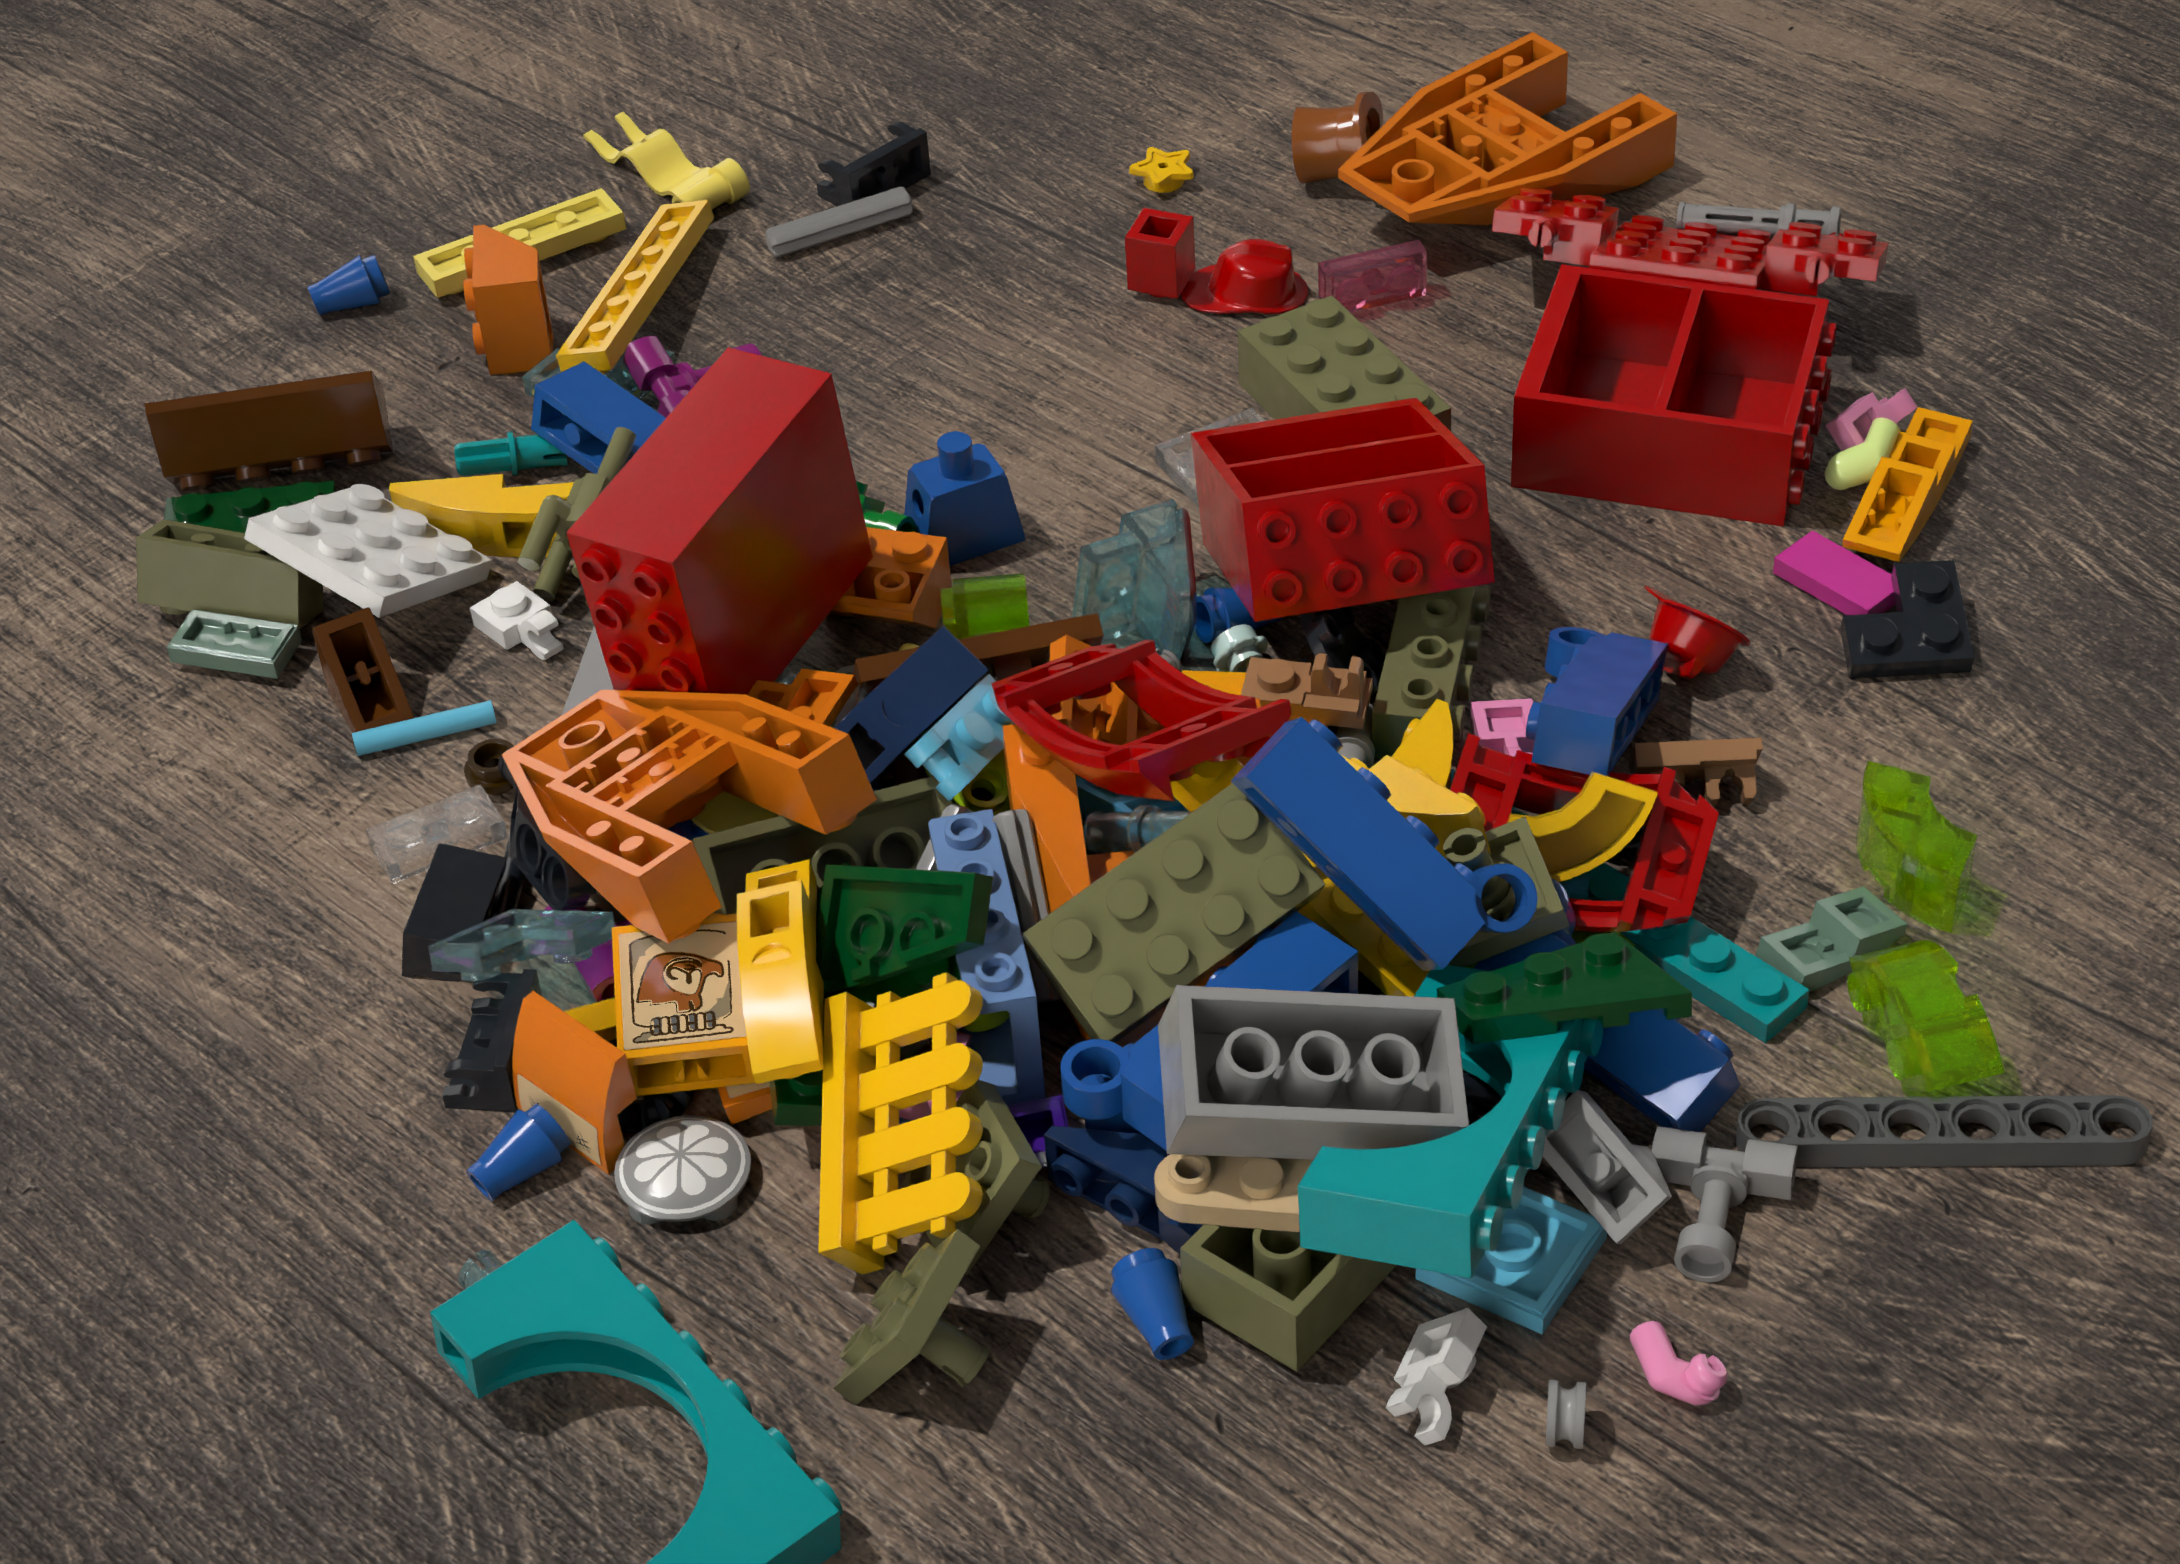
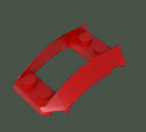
M1144 640L1122 649L1116 648L1115 643L1090 646L991 683L993 695L999 709L1053 758L1088 782L1117 794L1174 802L1170 782L1191 777L1196 773L1195 765L1204 761L1220 762L1237 757L1252 758L1280 727L1289 721L1292 713L1290 701L1287 699H1279L1257 708L1255 697L1230 694L1197 682L1162 658L1156 652L1154 640ZM1114 682L1138 707L1165 728L1124 745H1116L1076 732L1051 715L1062 711L1061 702L1074 697L1078 700H1084L1110 693L1112 691L1111 683Z
M1468 733L1449 790L1456 794L1460 792L1465 793L1479 805L1485 816L1483 827L1486 832L1507 824L1512 807L1539 815L1561 809L1581 792L1589 775L1532 763V754L1520 750L1516 751L1515 756H1511L1478 745L1481 737ZM1664 767L1661 774H1625L1614 772L1609 774V777L1654 790L1658 794L1648 817L1642 825L1644 830L1623 901L1569 898L1576 916L1574 931L1627 932L1688 922L1719 812L1701 794L1696 801L1674 779L1675 770Z

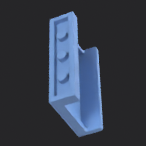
M989 809L934 818L928 822L937 871L975 872L993 877L984 945L957 954L956 959L961 981L976 988L982 995L983 1005L979 1015L999 1011L1009 1012V1018L1004 1023L987 1031L971 1032L961 1027L963 1033L972 1035L968 1047L979 1053L982 1058L983 1068L979 1080L995 1085L1008 1106L1045 1098L1036 993L996 823L992 822L994 817L993 810Z

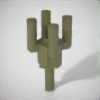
M617 427L597 474L586 473L583 478L575 479L566 501L556 495L547 496L543 500L518 558V563L528 570H539L555 531L557 532L533 589V593L544 601H554L573 556L566 532L626 465L637 438L633 431L624 427ZM574 563L572 574L580 579L576 564Z

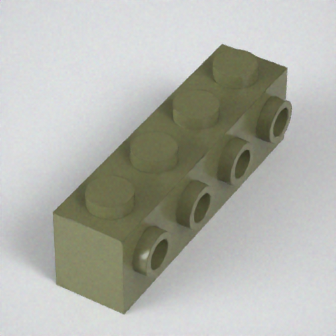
M1478 585L1399 599L1372 711L1374 758L1382 759L1386 755L1391 757L1401 745L1409 723L1415 718L1421 719L1436 699L1448 703L1453 724V741H1462L1465 705H1459V701H1470L1474 665H1468V661H1479L1482 626L1476 625V622H1487L1490 607V587Z

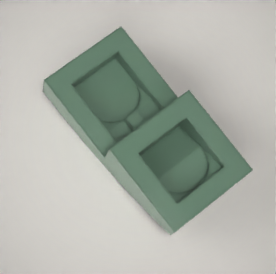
M1862 886L1816 901L1809 922L1761 937L1755 956L1805 986L1811 992L1845 976L1870 961L1904 935L1908 924L1867 888Z

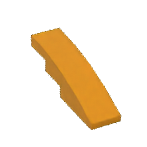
M1917 407L1906 432H1899L1889 458L1881 457L1845 533L1842 547L1900 562L1919 536L1952 478L1972 436L1973 420Z

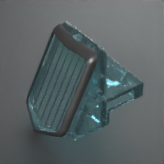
M1171 499L1121 515L1119 535L1082 546L1080 549L1072 618L1098 613L1104 634L1103 640L1114 639L1137 629L1145 640H1154L1155 647L1160 648L1161 654L1164 649L1169 650L1181 661L1187 652L1197 621L1196 580L1190 515L1188 511L1184 508L1177 509V503Z

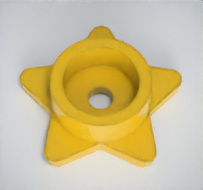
M1155 147L1147 148L1146 159L1129 167V174L1142 176L1145 187L1159 193L1175 191L1184 184V180L1194 178L1193 170L1186 165L1190 159V152L1188 150L1167 153Z

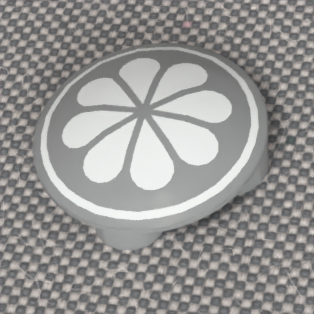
M696 1115L664 1119L638 1132L623 1147L615 1165L616 1187L621 1198L628 1205L630 1216L634 1221L641 1224L649 1225L659 1221L683 1222L703 1217L712 1221L723 1220L732 1215L737 1209V1196L748 1181L751 1171L750 1151L739 1132L720 1120Z

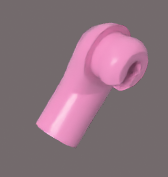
M1657 1321L1642 1323L1632 1330L1630 1334L1631 1344L1649 1385L1655 1391L1695 1406L1709 1404L1719 1398V1389L1726 1384L1728 1375L1724 1364L1717 1357L1710 1356L1707 1359L1705 1354H1697L1690 1362L1677 1358L1663 1325Z

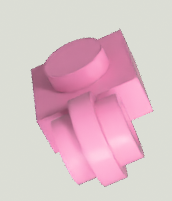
M1532 698L1471 702L1470 723L1473 735L1481 737L1478 745L1511 756H1515L1517 750L1533 755L1535 740L1526 739V725L1533 704Z

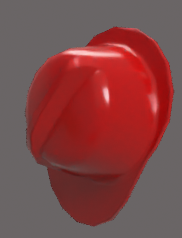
M1247 239L1225 249L1219 255L1216 265H1210L1195 271L1181 292L1182 300L1190 308L1205 313L1254 312L1281 314L1303 305L1309 292L1306 281L1294 271L1291 248L1265 239Z
M1645 585L1644 589L1658 599L1649 640L1668 643L1664 670L1667 673L1687 679L1695 677L1698 673L1715 675L1724 667L1740 645L1750 646V640L1733 627L1697 609L1678 603L1663 593Z

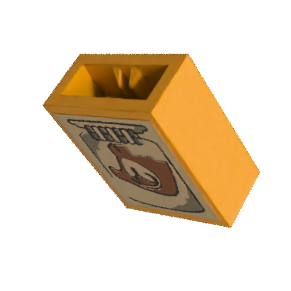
M712 913L702 920V924L697 931L687 937L673 940L669 944L636 928L634 925L611 927L617 1048L626 1053L636 1096L756 1083L752 1075L742 1005L737 946V914Z

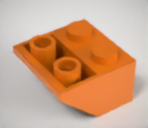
M486 225L473 226V247L464 248L468 279L463 280L467 311H475L477 323L472 324L476 354H486L490 375L553 369L554 335L538 249Z
M866 527L873 558L829 614L936 628L952 593L947 537Z

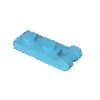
M990 674L985 676L904 754L916 768L923 765L938 780L939 784L935 788L948 802L969 784L1004 748L1003 725L1015 724L999 709L991 683L996 681Z

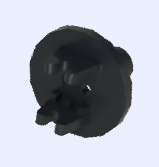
M1351 607L1301 614V622L1308 642L1300 651V657L1302 658L1300 662L1311 663L1313 666L1315 656L1318 653L1327 654L1328 667L1349 669L1351 657H1360L1364 662V671H1367V678L1373 679L1369 703H1374L1386 654L1374 640L1370 639L1366 642L1354 624L1355 617Z

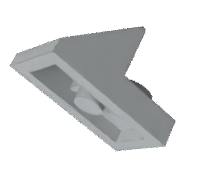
M1576 1090V1093H1573L1565 1101L1563 1118L1557 1131L1549 1130L1545 1137L1543 1157L1615 1243L1622 1244L1661 1208L1672 1195L1652 1151L1647 1146L1631 1144L1587 1092Z

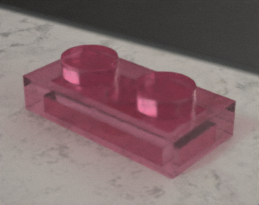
M1420 240L1318 262V297L1323 299L1332 295L1351 313L1425 296L1427 251Z

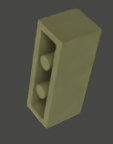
M163 519L136 537L138 603L160 606V610L167 614L182 615L190 613L191 610H200L298 625L299 630H301L302 627L323 612V585L245 540V533Z

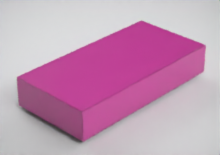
M1813 530L1774 557L1773 573L1846 615L1885 613L1896 605L1891 580L1892 574Z

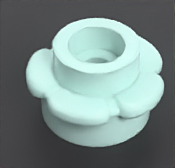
M1246 624L1236 625L1225 630L1216 637L1211 645V653L1215 658L1213 664L1217 668L1216 671L1247 672L1250 657L1263 658L1262 653H1265L1268 649L1266 638L1264 636H1257L1253 628Z

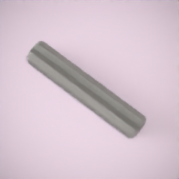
M897 187L768 228L765 232L766 243L774 257L786 256L910 216L912 214V201L904 187Z
M1016 809L997 814L993 817L992 822L996 823L1023 938V933L1049 915L1050 909L1030 813L1025 809ZM1025 949L1037 1004L1050 1003L1062 999Z

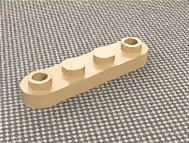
M1170 1154L1159 1163L1155 1171L1156 1203L1164 1215L1177 1222L1300 1232L1298 1184L1313 1160Z

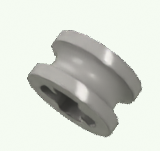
M1549 1380L1545 1446L1555 1447L1559 1440L1565 1439L1572 1443L1573 1448L1583 1449L1586 1383L1577 1382L1574 1388L1563 1389L1557 1380Z

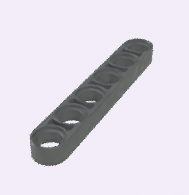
M2117 1095L1762 1098L1745 1104L1739 1112L1735 1144L1738 1151L1745 1152L1748 1139L1764 1141L1755 1137L1750 1132V1129L1757 1125L1770 1124L1781 1128L1786 1133V1136L1777 1141L1766 1142L1798 1146L1797 1167L2115 1166L2133 1164L2143 1158L2148 1150L2153 1118L2149 1110L2139 1101ZM2040 1122L2053 1123L2061 1127L2066 1135L2059 1139H2045L2036 1135L2030 1129V1126ZM2107 1122H2121L2135 1130L2137 1135L2127 1139L2114 1138L2107 1135L2100 1126ZM1900 1123L1913 1124L1920 1127L1926 1136L1918 1140H1904L1895 1136L1889 1128ZM1967 1123H1981L1990 1127L1996 1133V1136L1985 1140L1973 1139L1966 1136L1959 1127ZM1828 1124H1842L1851 1128L1856 1136L1844 1141L1832 1140L1825 1137L1819 1129Z

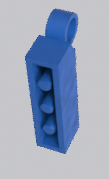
M582 362L535 385L531 430L590 472L597 474L617 427L627 428L637 436L628 457V462L666 417L586 362Z
M1561 627L1551 630L1544 669L1550 675L1557 677L1556 683L1549 682L1547 684L1542 701H1534L1528 715L1526 739L1535 740L1532 763L1588 775L1593 771L1609 776L1659 701L1668 643L1613 632L1603 635L1593 630L1576 627Z
M1303 717L1285 722L1231 780L1273 824L1423 971L1443 970L1479 930L1485 933L1512 932L1526 925L1535 913L1537 890L1533 880L1523 869L1512 864L1488 865L1474 871L1460 863L1453 866L1435 849L1440 842L1433 831L1414 816L1409 815L1405 819L1387 801L1391 796L1387 786L1369 770L1362 767L1358 771L1355 770L1338 753L1343 747L1340 740L1331 730L1317 720L1312 719L1308 723ZM1494 876L1506 880L1511 885L1515 895L1513 911L1503 921L1491 918L1482 905V890L1487 881Z
M1551 878L1570 924L1569 927L1479 961L1473 969L1493 971L1524 961L1528 956L1535 953L1552 952L1577 944L1571 937L1575 929L1576 916L1563 886ZM1663 1009L1630 1012L1629 1025L1603 1028L1599 1052L1595 1057H1587L1584 1063V1072L1660 1127L1701 1132L1741 1086L1731 1062L1734 1054L1722 1040L1705 1029H1701L1696 1035L1679 1023L1681 1018L1667 1020Z
M1296 911L1275 929L1270 928L1264 931L1255 941L1253 947L1230 966L1219 968L1210 977L1205 987L1358 994V951ZM1158 1025L1135 1044L1130 1043L1123 1048L1114 1042L1103 1039L1086 1040L1072 1046L1064 1054L1061 1061L1062 1094L1067 1108L1077 1116L1090 1120L1111 1118L1123 1111V1120L1167 1151ZM1096 1074L1107 1075L1113 1078L1106 1083L1096 1085L1080 1081L1087 1076Z

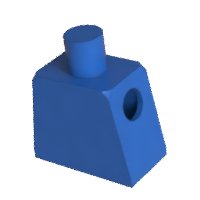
M958 431L943 434L937 441L938 456L916 463L908 470L904 515L914 519L917 533L947 537L950 566L1025 541L1023 527L1004 470L985 445L978 443L972 445L971 437L968 434Z

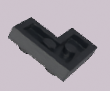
M1954 560L1894 563L1891 580L1897 612L1843 615L1840 632L1849 679L1971 672L1974 653Z

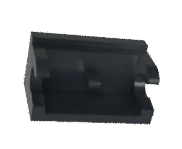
M897 121L887 127L890 133L898 136L896 139L852 163L842 166L832 159L819 163L818 168L823 173L829 174L833 181L823 180L817 184L818 196L837 207L897 187H904L906 189L931 175L927 132L921 128L916 130L901 121Z
M438 843L403 932L402 976L414 978L415 975L455 982L465 979L468 971L467 967L460 964L446 963L439 956L446 955L454 959L463 960L473 959L476 944L497 887L506 871V857Z
M523 969L522 974L486 972L476 976L472 987L474 990L482 992L497 991L504 995V999L492 997L474 999L471 1007V1020L458 1059L447 1063L444 1076L451 1079L449 1086H445L442 1095L445 1108L517 1111L513 1085L512 1057L518 1015L523 998L529 993L535 991L542 996L537 970Z

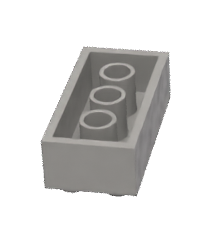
M1176 985L1158 1024L1167 1154L1314 1160L1322 1146L1345 1149L1395 1148L1435 1140L1469 1126L1455 1002L1452 998Z

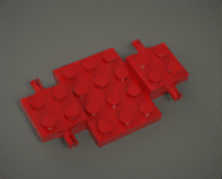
M1522 188L1520 195L1511 196L1494 209L1492 231L1527 236L1530 243L1535 247L1541 243L1540 247H1544L1543 260L1585 265L1594 269L1817 296L1829 277L1876 282L1886 265L1889 245L1886 242L1876 241L1877 234L1874 232L1847 229L1844 230V234L1839 233L1838 236L1835 235L1836 232L1824 235L1821 234V226L1801 222L1789 223L1788 230L1779 229L1771 241V233L1766 231L1740 229L1738 230V236L1716 234L1717 226L1700 222H1687L1684 229L1663 227L1664 219L1644 215L1632 216V222H1624L1617 228L1619 208L1606 207L1605 198L1592 195H1574L1571 202L1570 198L1564 201L1552 200V191L1537 188Z

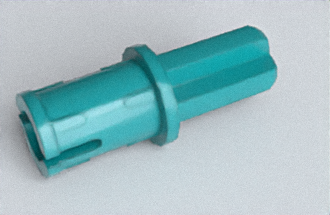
M511 431L507 432V438L458 443L454 448L456 470L462 476L511 471L512 476H518V470L560 465L567 466V456L565 453L538 434L513 437V432Z

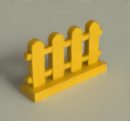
M947 972L933 977L932 989L902 999L891 991L877 995V1007L875 1008L848 992L825 999L818 1253L861 1275L884 1269L885 1255L897 1252L898 1239L930 1230L931 1234L941 1239L950 1236L956 1230V1222L971 1217L978 1210L982 1202L983 1192L981 1185L965 1174L956 1172V1156L966 1154L977 1146L982 1136L983 1126L979 1117L964 1108L956 1107V1092L968 1089L974 1085L982 1072L983 1061L980 1054L962 1043H957V1029L967 1026L976 1020L982 1009L983 998L976 988L964 981L957 980L956 977ZM932 1037V1051L900 1061V1047ZM932 1100L931 1115L899 1125V1110ZM931 1164V1180L898 1189V1174Z

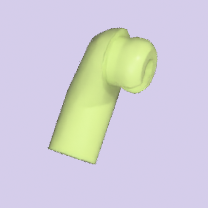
M1887 418L1874 419L1864 443L1843 450L1830 459L1824 474L1828 485L1836 490H1846L1850 487L1869 482L1881 457L1889 458L1900 432L1899 426Z

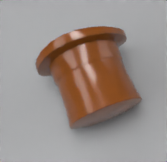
M1360 92L1355 99L1354 105L1335 108L1298 106L1295 109L1292 121V154L1296 175L1301 184L1339 179L1338 169L1383 126L1382 103L1377 94L1374 92Z

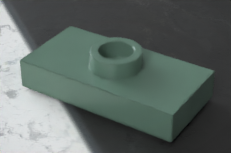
M191 610L167 645V650L172 663L278 679L301 644L302 638L298 625Z

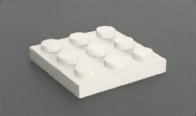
M355 484L344 490L327 495H319L311 500L291 506L279 507L274 511L251 517L248 520L244 536L245 540L361 608L370 607L372 614L378 618L485 581L488 578L492 559L473 549L472 544L468 540L443 532L429 524L428 519L423 514L401 508L384 498L382 491L365 484Z

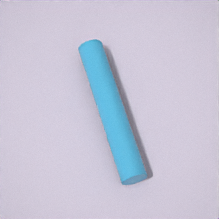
M489 700L354 732L352 737L357 756L496 724L497 722L492 702Z

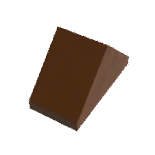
M370 607L312 628L328 693L352 733L414 718Z

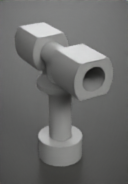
M1657 1127L1652 1153L1665 1182L1690 1186L1692 1193L1701 1201L1697 1223L1685 1227L1680 1232L1674 1262L1677 1269L1683 1275L1695 1281L1706 1283L1718 1282L1729 1276L1736 1249L1734 1238L1725 1230L1729 1208L1741 1204L1747 1194L1791 1200L1797 1170L1798 1146L1748 1139L1745 1152L1706 1147V1133Z

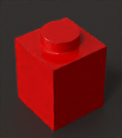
M1149 208L1142 209L1125 236L1128 290L1147 293L1154 297L1178 299L1196 269L1193 216Z

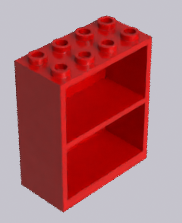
M1561 264L1514 394L1511 487L1784 527L1790 504H1801L1805 483V471L1802 470L1810 469L1814 449V436L1819 435L1823 402H1827L1830 391L1832 369L1827 368L1828 357H1832L1837 323L1827 322L1829 299Z
M728 347L566 532L614 690L748 695L757 680L775 682L871 561L873 554L832 373Z
M1417 398L1190 433L1203 544L1254 621L1495 583L1485 465Z

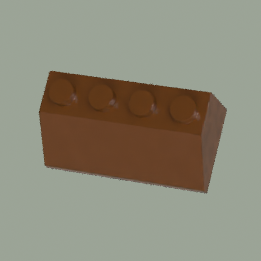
M372 370L144 403L146 417L163 476L172 484L180 483L182 491L208 489L215 486L214 478L236 475L237 482L239 483L262 481L270 478V470L292 467L293 474L321 472L326 470L325 462L347 459L348 466L370 465L381 462V453L393 452L384 389Z

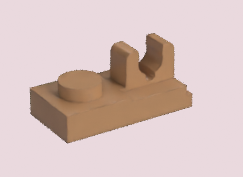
M1318 653L1315 656L1313 666L1311 663L1250 657L1241 695L1252 696L1255 699L1259 698L1261 707L1279 699L1289 700L1292 711L1289 721L1303 717L1308 723L1314 719L1323 725L1364 729L1373 688V679L1367 678V671H1364V662L1360 657H1351L1349 669L1328 667L1327 654Z
M1762 737L1635 743L1629 758L1630 774H1661L1663 768L1667 767L1676 771L1674 779L1682 787H1685V782H1693L1694 779L1702 778L1703 797L1712 806H1717L1720 799L1719 784L1723 782L1725 777H1731L1732 782L1740 789L1741 804L1749 805L1757 793L1755 765L1763 750Z

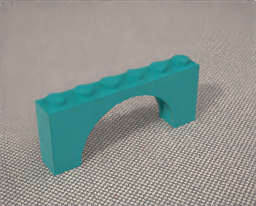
M1447 965L1443 970H1431L1414 997L1437 998V988L1464 980L1472 973L1485 970ZM1582 1018L1562 1021L1561 1029L1557 1034L1472 1044L1458 1031L1462 1069L1475 1075L1492 1087L1502 1098L1501 1101L1478 1121L1457 1132L1435 1140L1384 1149H1345L1322 1146L1298 1184L1300 1247L1472 1278L1485 1251L1493 1252L1497 1248L1502 1231L1503 1217L1507 1209H1517L1522 1197L1524 1177L1528 1169H1538L1542 1160L1545 1137L1548 1131H1557L1563 1118L1565 1099L1569 1092L1576 1093V1090H1579L1584 1073V1063L1587 1057H1595L1599 1052L1603 1036V1026L1599 1019Z
M572 1220L430 1311L437 1352L478 1400L496 1389L531 1376L553 1372L584 1371L608 1374L639 1384L666 1400L686 1419L700 1440L708 1459L704 1486L687 1522L678 1534L646 1564H821L841 1550L840 1516L843 1514V1508L829 1484L820 1477L811 1480L797 1465L795 1452L785 1436L774 1427L766 1431L752 1415L750 1403L741 1388L733 1380L726 1378L724 1381H721L708 1367L706 1355L697 1340L686 1330L677 1333L664 1319L665 1315L662 1306L650 1288L643 1283L634 1286L623 1274L621 1263L608 1242L602 1237H597L593 1240L575 1220Z

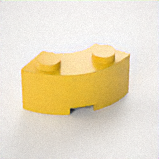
M1592 771L1581 792L1561 809L1538 816L1510 814L1507 823L1524 816L1526 817L1550 877L1557 882H1562L1596 868L1620 852L1644 824L1654 805L1658 792Z

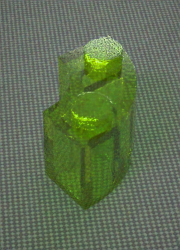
M1025 573L952 579V588L941 589L943 624L957 639L1029 626Z
M1868 761L1864 771L1856 833V848L1863 870L1870 869L1874 877L1885 887L1883 897L1892 905L1919 922L1952 933L1969 891L1977 835L1953 825L1937 811L1929 795L1930 776Z
M1920 940L1849 957L1852 973L1848 975L1847 986L1851 1002L1858 1012H1862L1864 1023L1874 1027L1886 1043L1889 1067L1894 1077L1900 1080L1903 1090L1928 1092L2005 1073L1997 1042L1983 1005L1977 994L1963 996L1955 976L1958 972L1959 964L1943 947L1929 940Z

